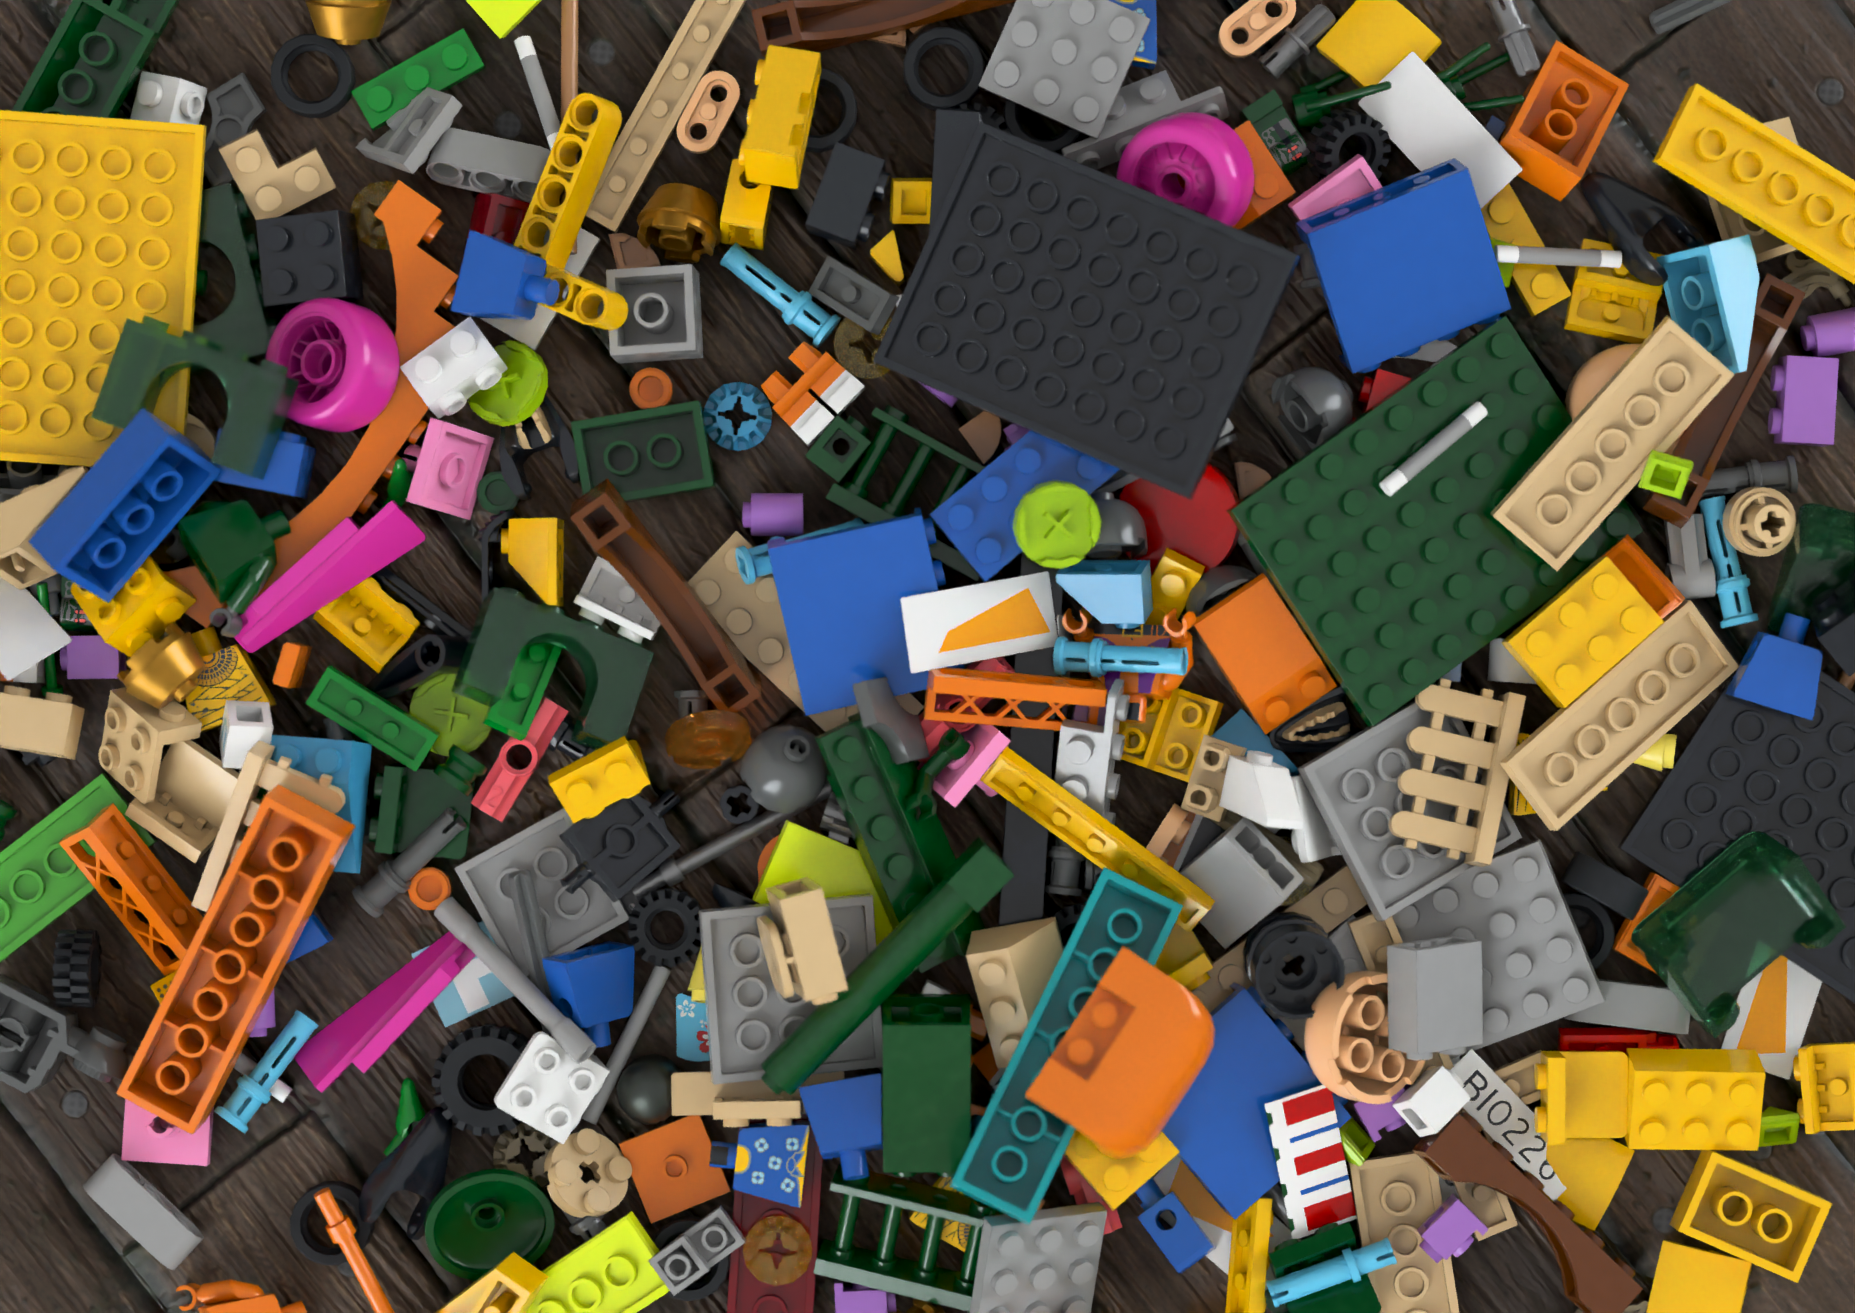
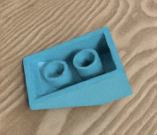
M1750 235L1656 257L1668 274V280L1663 284L1671 320L1733 374L1746 371L1760 278L1756 264V254L1752 247Z

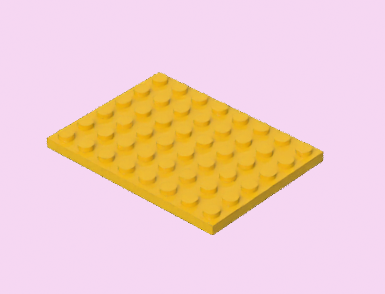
M0 110V461L93 467L142 408L186 436L207 128L205 125Z

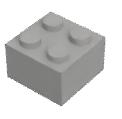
M692 264L606 270L607 288L623 296L628 305V315L624 324L618 329L609 331L610 356L618 364L703 358L700 276Z

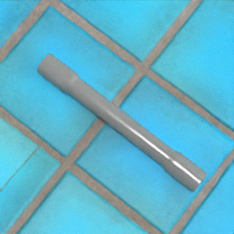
M453 897L445 899L436 908L434 916L489 968L551 1033L552 1038L577 1064L588 1059L596 1049L595 1043L570 1018L565 1017L479 928L478 923Z

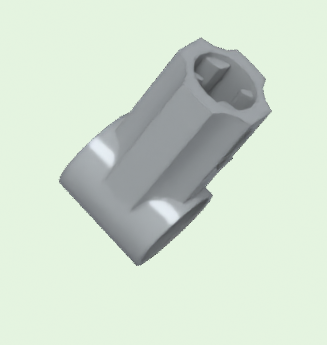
M1703 513L1692 514L1690 520L1682 528L1664 520L1669 560L1665 567V576L1683 594L1684 600L1714 597L1716 593L1715 571L1712 560L1707 556Z

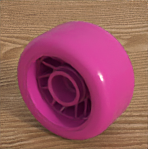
M1185 112L1167 116L1140 130L1130 140L1122 153L1117 170V179L1233 227L1242 218L1250 204L1254 189V168L1244 142L1229 125L1207 114ZM1177 174L1183 177L1186 184L1185 190L1180 186Z
M335 298L311 299L290 310L275 328L265 357L267 388L276 406L284 415L299 424L329 432L354 431L376 419L386 408L393 396L400 369L398 345L387 323L378 314L366 307Z

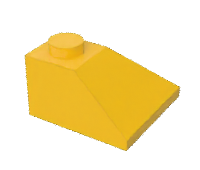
M559 518L509 519V528L501 529V553L508 554V562L547 605L563 606L564 520Z

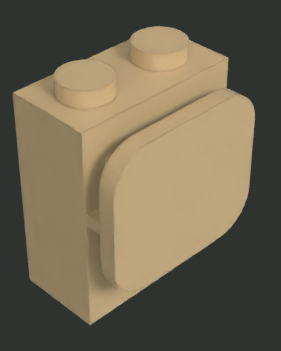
M808 877L765 888L774 922L764 915L757 917V926L769 973L776 991L784 998L794 996L795 991L805 1001L812 1000L813 1005L836 1000L838 998L837 993L848 990L822 888Z

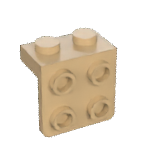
M127 687L110 690L108 708L105 712L102 744L98 753L100 765L141 803L152 802L155 797L163 745L200 738L202 722L175 699L162 709H157L126 693Z
M192 740L172 743L160 764L154 800L148 803H141L135 798L129 804L124 815L196 863L215 842L240 773L233 768H223L220 759Z

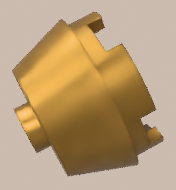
M305 0L317 35L335 39L337 44L357 45L361 44V40L376 38L380 35L392 0Z
M668 183L659 186L637 217L639 225L637 238L640 244L647 248L652 243L666 250L664 258L672 261L697 263L701 254L707 253L712 256L715 246L721 241L718 206L715 198L706 191L691 185Z
M174 622L164 629L169 636L162 640L160 638L155 640L151 638L126 662L132 669L131 671L128 669L122 670L117 674V677L127 687L126 693L157 709H162L174 699L178 703L183 701L198 686L194 680L206 667L191 633H184Z

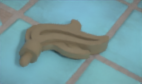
M1794 253L1786 256L1785 265L1791 273L1781 280L1805 292L1803 300L1809 297L1816 288L1823 287L1829 289L1835 300L1840 298L1844 306L1849 307L1852 304L1851 299L1847 295V292L1850 290L1842 276L1812 258L1799 260L1796 259Z

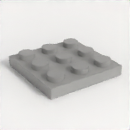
M1016 0L978 86L1098 140L1151 19L1109 0Z
M564 808L454 868L494 942L526 976L529 975V970L508 881L510 873L527 869L532 874L550 956L573 951L628 921L630 918L621 899L613 903L599 884L591 879L586 881L573 894H570L565 889L576 881L577 877L568 885L562 886L560 880L578 866L575 855L559 837L560 834L573 824Z
M1100 1202L1036 1210L1029 1226L1008 1215L984 1217L970 1313H1091L1107 1216L1106 1208Z

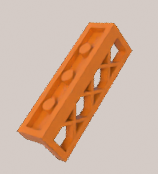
M944 667L928 671L923 717L925 720L1060 731L1064 719H1067L1060 710L1065 704L1088 706L1087 721L1078 722L1097 725L1099 707H1105L1107 689L1100 680ZM937 693L962 695L964 697V700L952 710L935 709ZM979 697L1005 699L1008 703L994 714L983 713L974 701ZM1024 700L1047 702L1050 707L1037 717H1026L1017 705ZM970 705L975 712H967L963 710ZM1013 709L1018 716L1006 714ZM1056 712L1061 719H1050L1049 717Z
M112 803L103 808L87 825L66 835L59 844L162 974L166 976L178 970L203 920V916L196 907L191 906L192 902L115 804ZM84 839L95 852V857L87 854L79 844V841ZM108 876L115 878L122 886V890L113 887L108 880ZM134 909L142 912L148 919L149 924L140 921L134 913ZM160 943L169 946L177 957L171 960L160 946Z

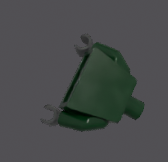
M245 500L235 502L204 501L186 517L179 520V530L172 529L161 542L171 546L166 550V554L176 560L184 559L189 555L219 603H227L228 607L226 609L218 608L211 613L210 623L220 627L227 618V625L222 629L221 635L232 638L238 635L242 629V619L238 614H244L277 565L274 541L291 533V529L281 510H277L259 519L248 501Z

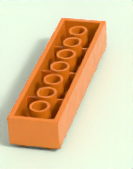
M279 784L264 796L116 1092L117 1095L191 1135L207 1121L356 827L355 825Z

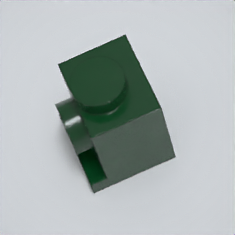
M837 415L805 457L840 484L869 448L871 442L865 437L870 431L851 415L845 421ZM839 439L846 440L850 445L848 453L837 455L833 451L835 441Z

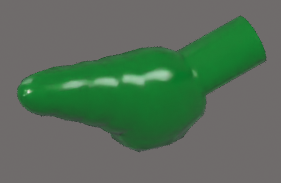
M402 458L395 461L387 485L388 497L381 509L391 500H394L400 507L406 502L414 473L410 472L405 460Z
M408 1077L403 1080L400 1090L399 1106L395 1120L397 1134L383 1151L386 1156L401 1144L425 1115L415 1084Z

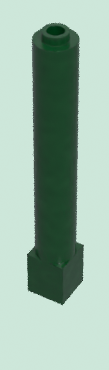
M979 837L942 873L944 879L845 978L848 990L838 992V998L834 1001L819 1004L760 1064L765 1071L761 1079L777 1095H780L783 1091L792 1095L973 910L979 912L1014 876L1010 867Z

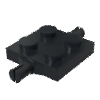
M668 788L652 803L643 799L638 794L631 798H622L606 806L597 816L583 818L573 823L560 834L559 837L575 855L578 864L573 871L560 880L564 887L577 877V880L565 890L573 894L586 881L591 879L599 884L614 903L681 846L667 830L662 817L680 803L679 797L675 796L665 805L663 804L675 792Z

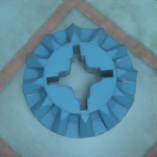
M744 382L723 384L709 396L703 411L706 431L712 440L721 447L734 451L747 450L759 444L768 434L772 423V410L766 396L757 387ZM741 398L743 411L750 413V416L757 417L756 420L742 421L737 435H734L732 421L725 419V416H719V412L733 411L735 404H737V399Z

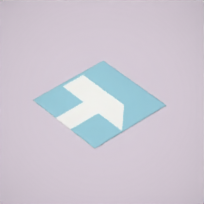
M483 921L479 922V928L494 942ZM429 946L412 953L413 959ZM475 956L433 1002L446 1028L515 995Z

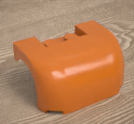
M1123 946L1060 1044L1025 1094V1097L1091 1140L1097 1146V1150L1104 1155L1115 1159L1134 1157L1147 1150L1158 1138L1207 1063L1214 1047L1215 1038L1212 1016L1193 993Z

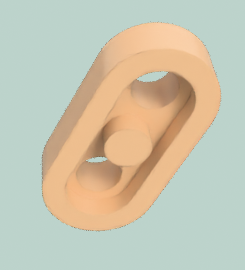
M1249 0L1223 21L1218 33V41L1222 50L1234 58H1245L1253 54L1291 23L1296 13L1295 0ZM1270 3L1278 4L1281 8V15L1278 17L1268 16L1265 10L1266 5ZM1237 29L1245 31L1247 41L1243 44L1235 43L1232 39L1233 31Z
M712 71L702 77L677 124V137L681 145L689 152L702 154L712 150L723 134L740 101V88L736 79L731 74L724 71ZM716 87H722L727 91V97L721 102H716L711 98L712 90ZM696 125H703L707 129L706 136L701 140H696L691 136V130Z
M1174 803L1146 849L1165 863H1168L1169 860L1162 855L1170 842L1179 845L1192 825L1185 820L1189 812L1181 809L1179 805Z

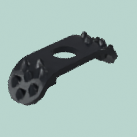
M513 509L501 510L499 512L500 515L490 516L492 521L486 522V527L479 530V533L483 535L478 539L482 544V604L479 608L483 610L479 615L487 619L486 623L492 625V630L501 631L500 635L514 637L517 630L505 621L502 605L494 604V543L501 542V529L505 527L509 519H513L517 515Z

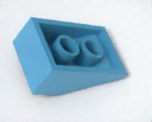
M272 735L271 745L275 746L271 760L278 762L281 756L287 757L292 760L290 768L319 780L323 773L334 777L331 785L340 788L344 792L345 804L335 815L356 827L333 871L360 874L372 745L348 740Z

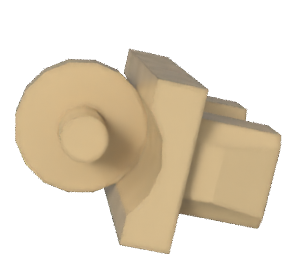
M1204 735L1181 809L1218 822H1224L1227 809L1219 805L1229 755L1244 757L1247 748L1210 735Z

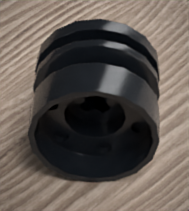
M1293 911L1275 913L1260 921L1247 936L1242 951L1244 970L1263 1003L1277 1015L1291 1019L1312 1018L1315 1013L1312 1009V1004L1317 996L1332 982L1336 983L1337 989L1343 986L1345 981L1344 961L1323 927L1311 917ZM1289 953L1296 959L1290 965L1283 959Z

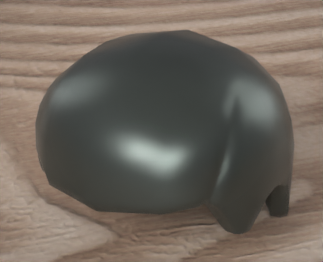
M657 1054L637 1057L623 1071L616 1089L619 1106L630 1119L646 1125L665 1121L672 1115L671 1075L674 1072H681V1070L670 1058Z

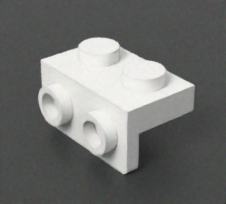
M142 71L130 120L199 125L204 110L207 88L181 78Z
M468 317L402 365L400 369L429 409L439 419L444 415H452L458 412L466 404V399L480 389L486 390L494 386L508 367L473 319Z
M597 556L579 595H576L573 601L582 606L579 615L599 625H602L606 618L620 625L618 634L638 644H641L644 637L654 640L661 623L622 575L607 560Z

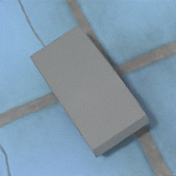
M720 1205L648 1261L673 1296H675L707 1273L712 1266L746 1242V1238L722 1205Z

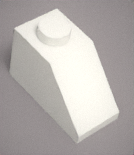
M1248 750L1247 757L1229 755L1219 806L1265 827L1302 830L1304 821L1289 769L1272 762L1273 755L1265 752Z

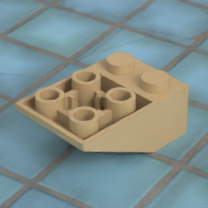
M82 466L80 468L75 467L64 470L59 474V477L42 485L29 486L23 489L20 495L5 502H0V577L22 590L58 574L28 541L89 471L87 468Z

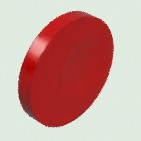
M1210 463L1207 465L1192 500L1141 478L1125 485L1119 500L1127 502L1138 510L1144 520L1147 531L1148 552L1146 555L1135 560H1150L1151 575L1166 547L1205 566L1204 573L1210 568L1222 565L1230 556L1238 541L1240 530L1226 511L1239 502L1237 493L1227 477ZM1126 552L1131 559V552Z

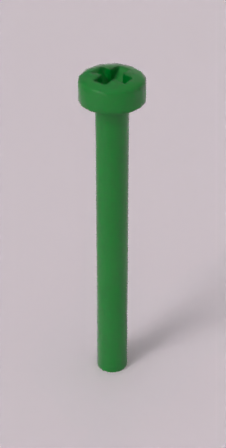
M39 582L36 584L38 602L50 614L47 582ZM53 653L44 659L46 685L41 688V691L45 697L46 692L63 694L64 692L63 685L57 684L55 655Z

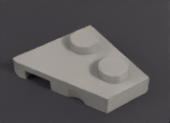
M427 87L412 99L407 107L397 111L386 120L387 125L391 128L374 143L364 138L356 148L368 159L414 174L418 167L427 160L429 152L441 135L450 128L454 117L463 105L453 95Z

